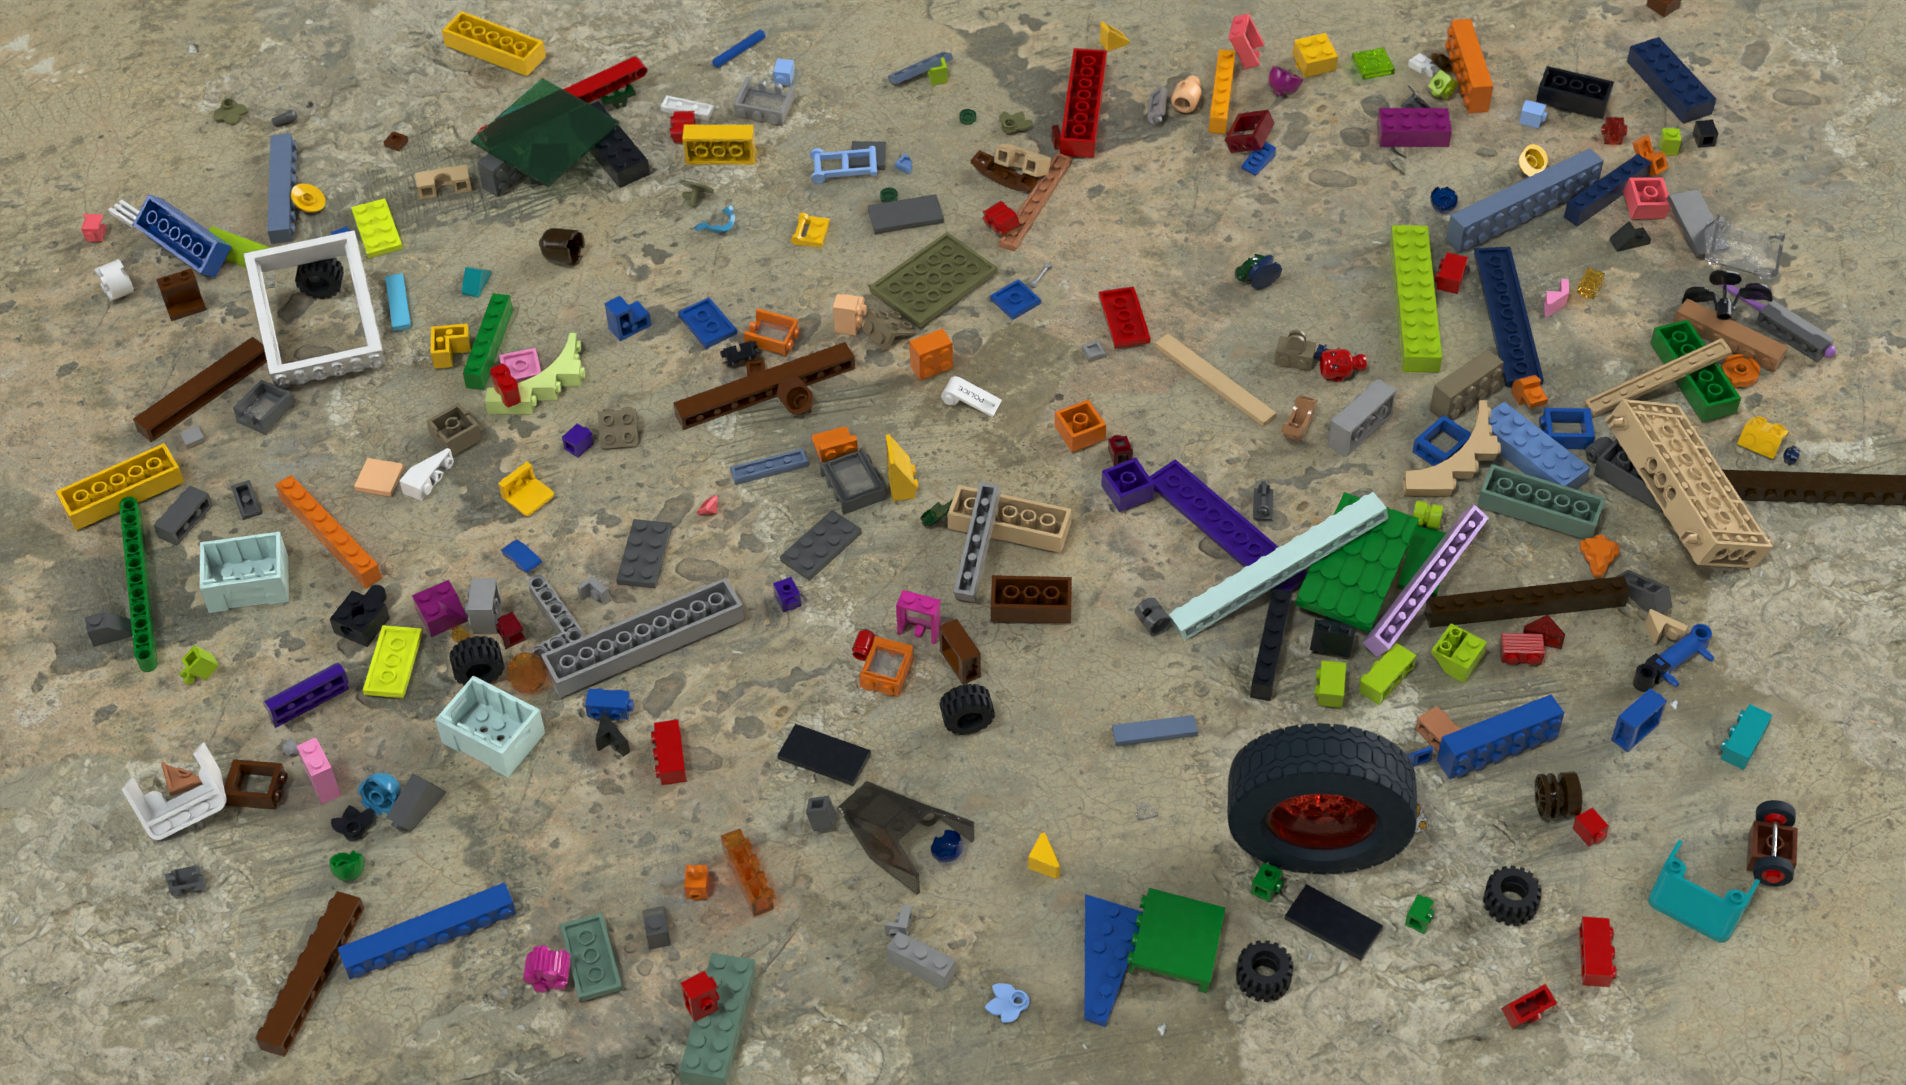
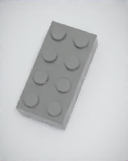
M1377 379L1373 384H1369L1362 394H1358L1350 405L1347 404L1340 414L1335 415L1331 419L1328 446L1344 457L1352 453L1392 416L1397 390L1380 379Z

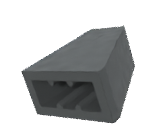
M412 773L386 818L393 821L391 826L403 831L405 828L412 831L441 800L446 791Z

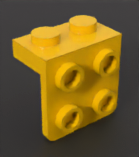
M1756 416L1752 417L1745 424L1737 444L1774 459L1782 440L1788 435L1789 431L1781 424H1771L1767 422L1766 418Z
M527 461L498 483L501 498L525 516L532 515L554 497V491L535 478L533 467Z

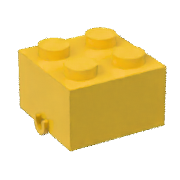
M1326 33L1294 40L1292 55L1296 61V68H1300L1304 78L1336 70L1338 55Z

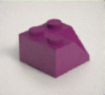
M449 580L412 595L415 609L431 637L468 622L458 595Z

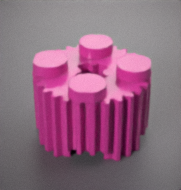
M544 945L534 946L533 952L526 955L523 981L534 986V991L540 993L553 988L564 990L568 982L570 954L566 950L561 949L559 953L558 951L548 950V946Z

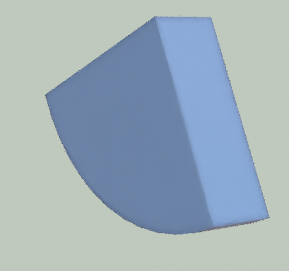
M904 154L895 163V168L910 174L912 171L910 157Z

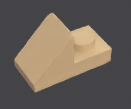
M1652 609L1649 610L1645 622L1655 645L1662 635L1677 642L1685 636L1688 628L1687 625Z

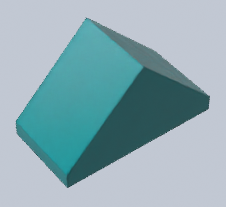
M465 267L462 295L479 298L492 274V270Z

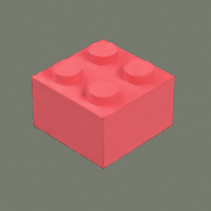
M1629 178L1623 194L1631 219H1665L1671 206L1667 200L1669 194L1664 178Z

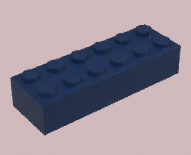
M1660 37L1630 46L1627 63L1683 124L1713 113L1716 102L1714 95Z

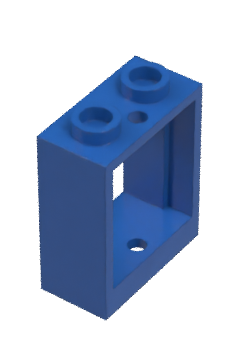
M1544 408L1543 415H1540L1539 426L1543 427L1542 431L1564 448L1585 450L1587 446L1594 442L1595 434L1591 408ZM1552 423H1580L1581 433H1553Z
M1443 415L1415 439L1413 453L1432 466H1435L1457 453L1469 440L1472 433ZM1440 431L1458 441L1447 453L1429 442Z
M1650 688L1618 716L1611 740L1628 753L1659 725L1667 700Z

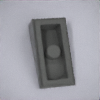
M250 480L231 486L243 520L262 514Z

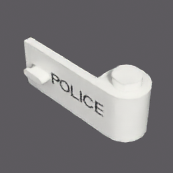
M957 376L949 379L941 394L942 400L947 405H956L961 400L992 418L1002 401L998 397Z

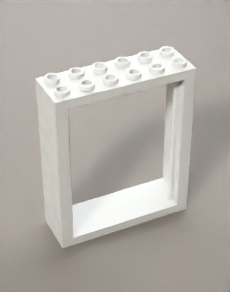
M355 231L244 253L269 373L275 386L287 388L291 384H305L314 379L323 380L328 376H342L346 372H360L365 368H378L386 364ZM347 255L368 346L282 364L262 273Z

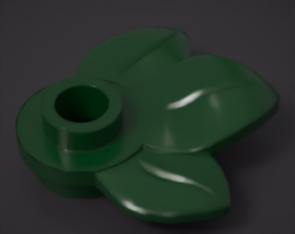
M951 499L944 505L937 502L931 509L925 511L920 517L922 525L932 526L939 519L943 518L949 512L953 500Z

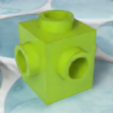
M1440 69L1431 79L1428 87L1432 89L1431 93L1438 99L1443 97L1447 100L1453 94L1459 82Z

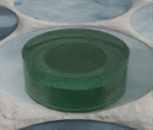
M972 109L962 110L959 113L960 122L965 125L975 123L976 112Z
M884 188L880 192V199L883 203L897 201L898 192L894 188Z

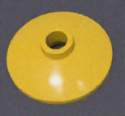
M298 184L291 191L293 203L303 211L315 213L321 211L325 206L326 199L324 194L311 184Z

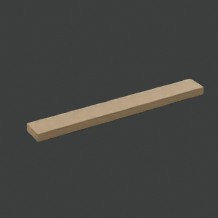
M1167 333L1155 342V347L1261 426L1264 427L1276 418L1275 411Z
M1721 338L1585 400V405L1587 408H1591L1592 416L1597 417L1616 408L1622 399L1634 400L1732 355V350L1724 339Z

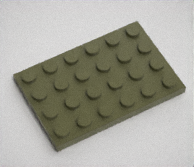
M946 232L869 287L871 293L921 328L998 272V267Z

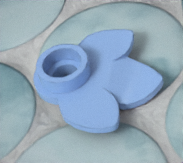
M994 984L992 988L996 998L985 1006V1009L992 1015H1001L1002 1023H1010L1018 1018L1020 1012L1028 1008L1029 997L1024 991L1015 990L1010 984ZM1019 1000L1022 1003L1016 1004L1014 1002Z

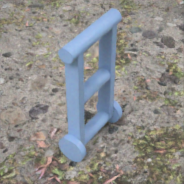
M870 146L869 149L826 153L822 149L815 148L810 152V157L814 160V173L811 175V180L816 184L823 183L825 178L866 174L871 176L877 175L875 146ZM869 156L870 167L849 169L848 158ZM842 158V169L821 171V160Z

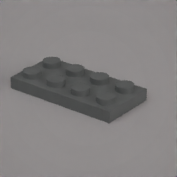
M831 510L780 556V561L810 581L862 534L861 528L834 510Z
M633 519L616 579L618 585L656 588L672 531V523Z

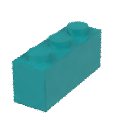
M1751 704L1748 705L1745 711L1741 710L1736 720L1739 722L1738 725H1732L1728 734L1731 736L1730 739L1725 738L1720 750L1723 753L1720 759L1744 770L1766 732L1773 714Z

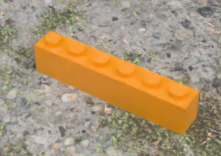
M1219 49L1209 133L1226 134L1236 51Z

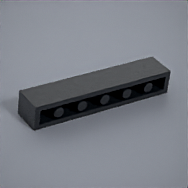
M1272 589L1253 675L1250 698L1265 701L1271 700L1291 607L1292 591Z

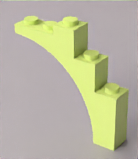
M569 333L565 348L548 368L534 377L518 383L521 403L508 408L503 404L501 396L495 391L494 387L487 388L485 398L487 413L533 414V407L537 406V400H557V395L561 392V386H581L582 379H585V368H582L578 351H581L582 344L581 340H578L577 333Z

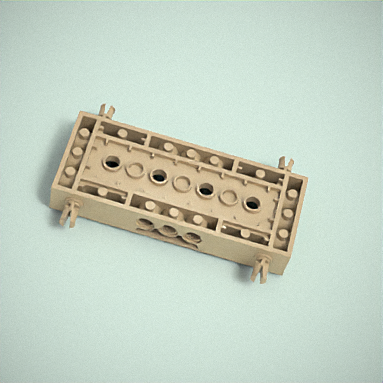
M1622 399L1613 412L1606 417L1605 423L1608 424L1610 431L1616 436L1619 445L1623 447L1628 455V459L1637 469V473L1644 480L1646 487L1651 491L1656 503L1663 510L1665 517L1670 521L1674 531L1679 535V539L1682 540L1684 547L1688 549L1693 561L1697 565L1755 568L1773 548L1774 541L1769 540L1771 536H1765L1698 435V427L1694 426L1696 423H1690L1679 405Z

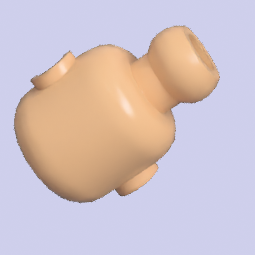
M1188 76L1177 84L1171 96V103L1177 111L1189 113L1196 108L1202 95L1201 83L1197 76Z

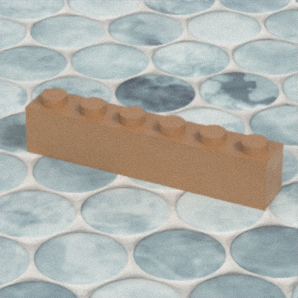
M1688 298L1677 310L1674 323L1688 319L1701 338L1711 343L1723 338L1732 350V353L1744 355L1743 358L1748 360L1752 358L1759 366L1773 373L1785 358L1788 346L1731 319L1720 320L1716 317L1717 312Z

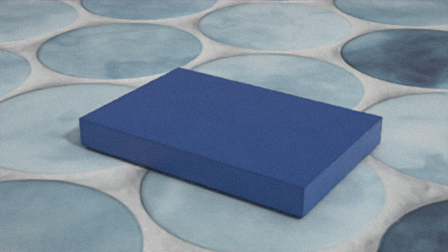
M710 297L678 312V317L705 349L738 334L734 325Z

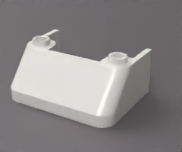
M204 742L193 753L201 766L199 778L203 783L202 785L168 802L157 791H151L143 795L133 777L121 789L151 838L161 840L220 811L226 804L221 771Z

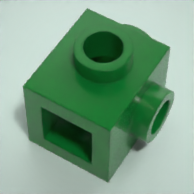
M1263 863L1252 881L1251 894L1270 903L1275 893H1280L1284 886V881H1282L1283 872L1273 865Z

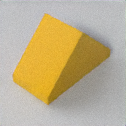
M1103 21L1100 23V43L1107 52L1130 43L1123 32Z
M1043 832L1028 856V868L1058 879L1060 878V865L1045 832Z

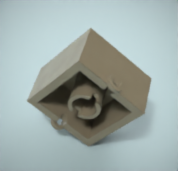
M460 403L426 420L430 436L443 450L451 449L452 456L482 440L479 424L473 419L471 412L466 411Z

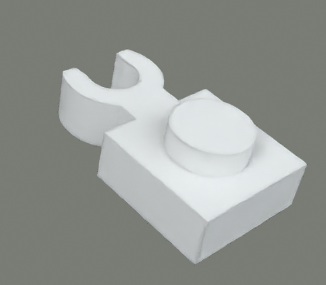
M1418 53L1408 62L1409 67L1419 73L1426 72L1427 76L1431 78L1434 77V72L1438 73L1440 70L1435 64H1432L1431 59L1421 53Z

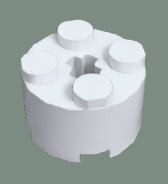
M119 259L94 269L98 279L102 282L100 286L110 302L134 292L129 276L126 275L124 269H121L124 266Z

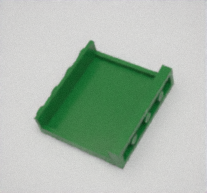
M1149 888L1147 895H1142L1139 907L1143 908L1142 914L1138 913L1135 926L1139 927L1138 933H1133L1131 945L1135 947L1134 951H1129L1127 964H1130L1129 973L1132 974L1134 967L1199 984L1198 991L1207 993L1211 982L1226 907Z

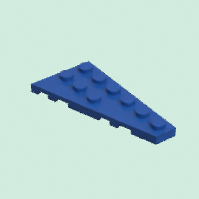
M1085 894L1084 1020L1106 1027L1129 966L1127 964L1129 951H1134L1135 946L1131 945L1133 933H1138L1139 927L1135 926L1138 913L1142 914V911Z

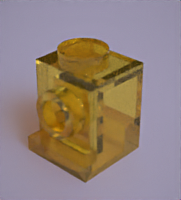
M1588 267L1579 282L1577 294L1594 300L1602 287L1605 273Z

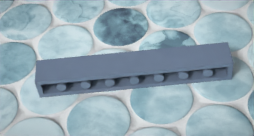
M291 133L271 135L267 232L271 244L293 242V234L296 233L293 223L296 222L295 212L293 211L296 210V205L291 199V191L297 185L294 174H297L295 164L297 162V154L295 150L298 147L297 141L293 140Z

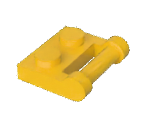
M800 213L797 219V228L795 234L791 237V242L795 245L822 248L830 225V219ZM807 224L809 228L806 237H802L804 226Z

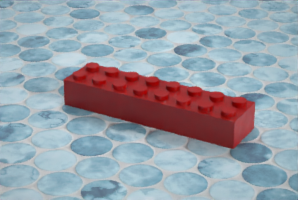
M1073 49L1060 137V154L1090 158L1095 156L1107 67V50Z

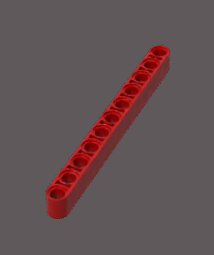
M637 56L631 57L483 126L478 130L477 137L487 149H492L643 78L647 74L648 69Z

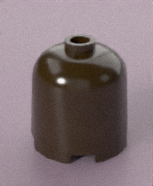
M550 228L540 238L539 247L546 260L576 266L583 257L580 253L581 248H585V239L583 233L578 232V230Z

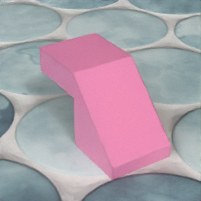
M1561 279L1558 292H1546L1544 317H1549L1566 306L1569 295V279Z

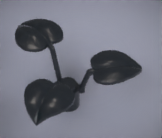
M1716 270L1710 274L1709 281L1714 285H1723V298L1717 302L1716 294L1713 291H1709L1708 288L1690 287L1684 293L1682 304L1687 298L1694 302L1713 300L1715 310L1717 311L1716 317L1720 320H1729L1732 318V311L1735 310L1740 296L1744 299L1772 302L1773 295L1771 289L1765 284L1749 283L1745 288H1740L1732 303L1731 299L1726 298L1727 285L1739 284L1742 276L1734 271Z

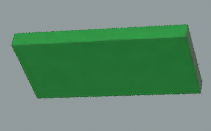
M1420 526L1416 527L1409 543L1397 589L1403 590L1445 536V532ZM1439 583L1438 586L1435 588V590L1432 592V594L1430 595V597H1436V596H1437L1438 590H1439V587H1440V583Z

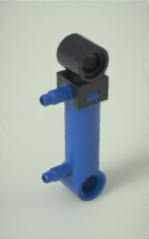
M1696 624L1692 627L1691 632L1659 655L1655 653L1646 660L1645 664L1639 665L1633 679L1635 689L1647 692L1650 688H1653L1654 682L1658 685L1664 680L1670 685L1677 687L1679 682L1670 672L1697 652L1705 659L1713 661L1714 656L1707 650L1712 636L1711 629L1705 624Z

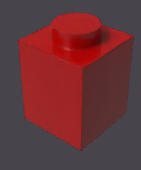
M1592 807L1576 816L1572 829L1589 847L1595 843L1599 844L1606 839L1609 825Z

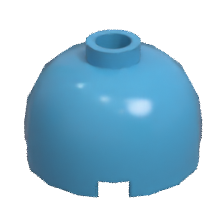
M384 772L369 775L358 788V796L361 793L363 798L362 804L367 809L371 808L373 813L381 815L382 812L388 814L402 792L398 780Z

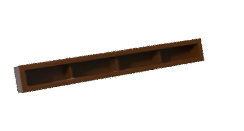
M254 337L242 343L133 418L137 431L150 442L156 440L267 363L264 345Z

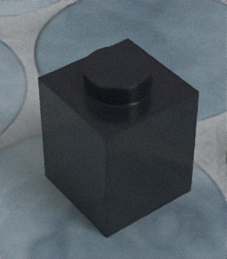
M1700 120L1695 122L1692 134L1697 147L1702 148L1715 147L1719 133L1713 120Z

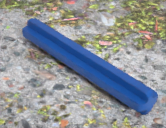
M759 29L712 59L713 66L719 68L766 37L765 32Z

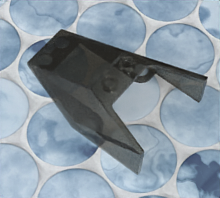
M869 781L862 784L838 806L839 812L868 857L916 895L920 893L919 873L899 844V841L916 824L932 826L941 819L971 843L974 841V821ZM929 813L934 815L931 820L923 819Z

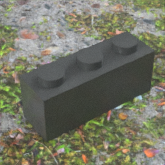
M189 486L182 492L180 497L154 524L158 538L177 546L213 506L209 494L193 486Z

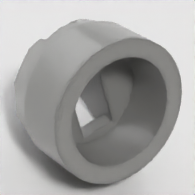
M292 738L283 745V751L286 755L295 756L299 753L296 747L297 744Z

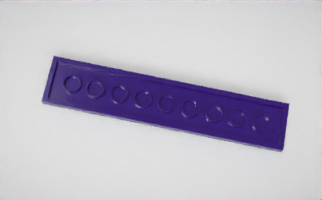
M1176 459L1149 476L1155 484L1154 490L1243 567L1252 565L1259 558L1267 556L1278 547ZM1304 569L1274 588L1293 591L1303 584L1308 571Z

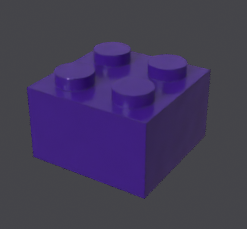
M1137 458L1102 471L1101 486L1119 512L1154 499L1155 484Z

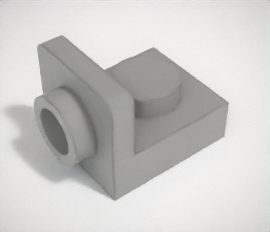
M593 576L583 581L577 588L581 600H585L591 595L595 601L599 600L603 605L610 602L608 589Z
M902 905L901 913L897 912L895 923L885 922L886 936L893 939L898 931L908 936L912 921L910 905Z

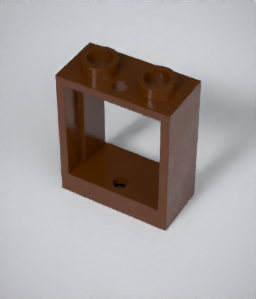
M958 619L939 626L940 652L962 685L980 678L981 653Z
M233 759L224 785L226 806L276 810L277 803L282 799L283 784H286L288 774L285 772L283 764ZM245 774L273 776L268 792L240 791Z

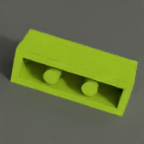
M1395 643L1392 648L1384 652L1380 661L1376 660L1368 674L1364 673L1359 680V693L1380 705L1414 668L1417 655Z

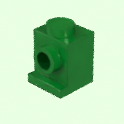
M1417 894L1407 913L1405 926L1425 934L1428 923L1431 922L1435 913L1432 910L1434 901L1429 897Z

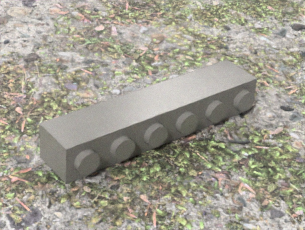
M979 482L954 588L956 600L976 603L1001 496L999 485Z

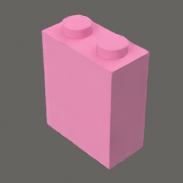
M315 737L297 745L296 747L306 774L321 804L341 796L332 767L317 738Z

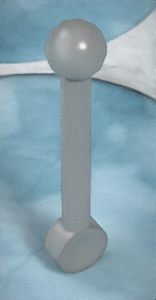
M1045 263L1044 269L1034 281L1030 282L1031 287H1036L1043 274L1052 268L1051 263Z

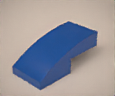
M517 539L501 549L503 556L514 561L516 567L525 573L530 572L542 563L541 559L530 548Z

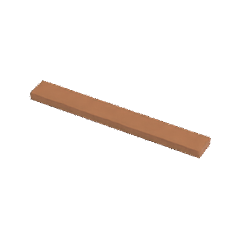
M1059 153L1055 154L1050 162L1048 175L1040 177L1039 182L1017 213L1020 225L1005 233L999 240L998 247L1015 252L1071 165L1072 157Z

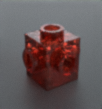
M1606 117L1605 124L1601 126L1604 144L1622 145L1623 136L1627 135V125L1624 124V118Z

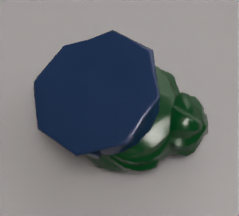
M1255 254L1254 257L1248 258L1241 266L1235 269V277L1242 282L1251 281V286L1259 290L1270 286L1281 276L1282 267L1277 262H1274L1272 255L1263 256Z

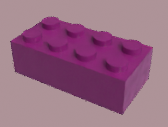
M1379 108L1377 129L1380 147H1449L1452 130L1448 108Z

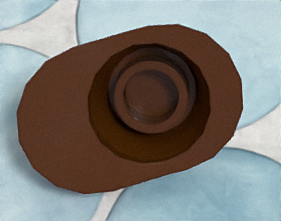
M789 376L784 378L777 389V395L790 413L795 415L811 413V408L814 404L811 390L799 377Z

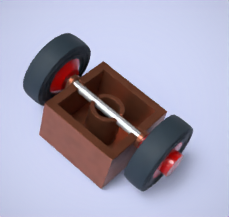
M1769 800L1759 804L1756 809V820L1753 821L1748 833L1746 870L1753 871L1755 880L1758 879L1760 880L1759 883L1767 886L1777 887L1789 884L1793 880L1794 869L1797 864L1798 828L1792 827L1796 821V811L1792 805L1784 801Z

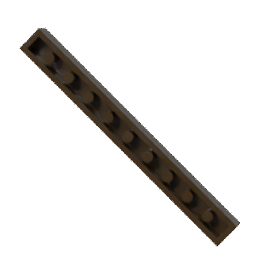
M1721 469L1741 500L1906 506V475Z
M1620 576L1436 596L1427 599L1425 615L1429 628L1449 626L1451 623L1461 625L1625 607L1630 591L1625 577Z

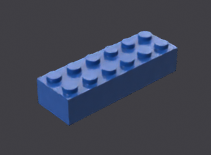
M148 194L133 223V226L199 273L214 278L232 247L163 198Z
M1552 694L1442 736L1437 762L1447 777L1452 779L1462 777L1472 770H1480L1490 763L1500 762L1503 758L1510 755L1515 756L1528 748L1533 749L1543 742H1551L1559 735L1564 711Z

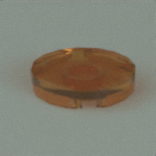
M522 652L516 655L510 661L507 668V677L510 685L522 693L534 692L544 684L547 668L543 664L542 658L534 653Z

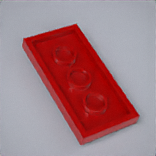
M1134 286L1099 291L1098 297L1114 349L1151 343V337Z

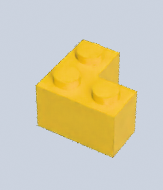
M468 323L431 327L430 354L434 369L453 367V353L471 352V335Z

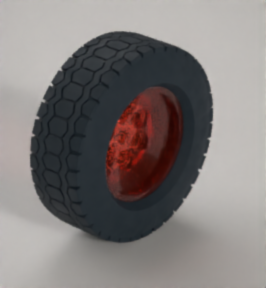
M1312 723L1301 724V727L1298 725L1285 727V730L1283 728L1273 730L1247 743V746L1245 745L1233 759L1228 776L1227 819L1229 830L1236 843L1243 850H1246L1248 854L1264 863H1269V865L1278 868L1282 867V869L1295 872L1297 869V872L1308 874L1313 871V874H1326V872H1329V874H1342V871L1349 873L1357 871V868L1364 870L1371 868L1372 865L1377 866L1402 852L1415 834L1417 824V784L1413 764L1405 752L1396 744L1380 735L1377 736L1376 733L1367 730L1363 731L1361 728L1352 726L1347 728V725L1339 724L1331 726V724L1317 723V726Z

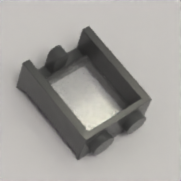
M260 380L233 407L237 423L267 436L269 428L291 406L294 407L292 394L288 390Z

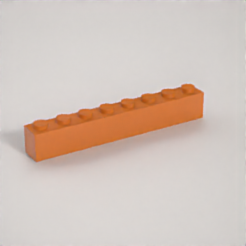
M292 475L275 484L280 500L365 589L382 579L378 564Z

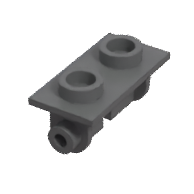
M1262 481L1258 488H1254L1253 519L1272 520L1273 489H1270L1267 481Z

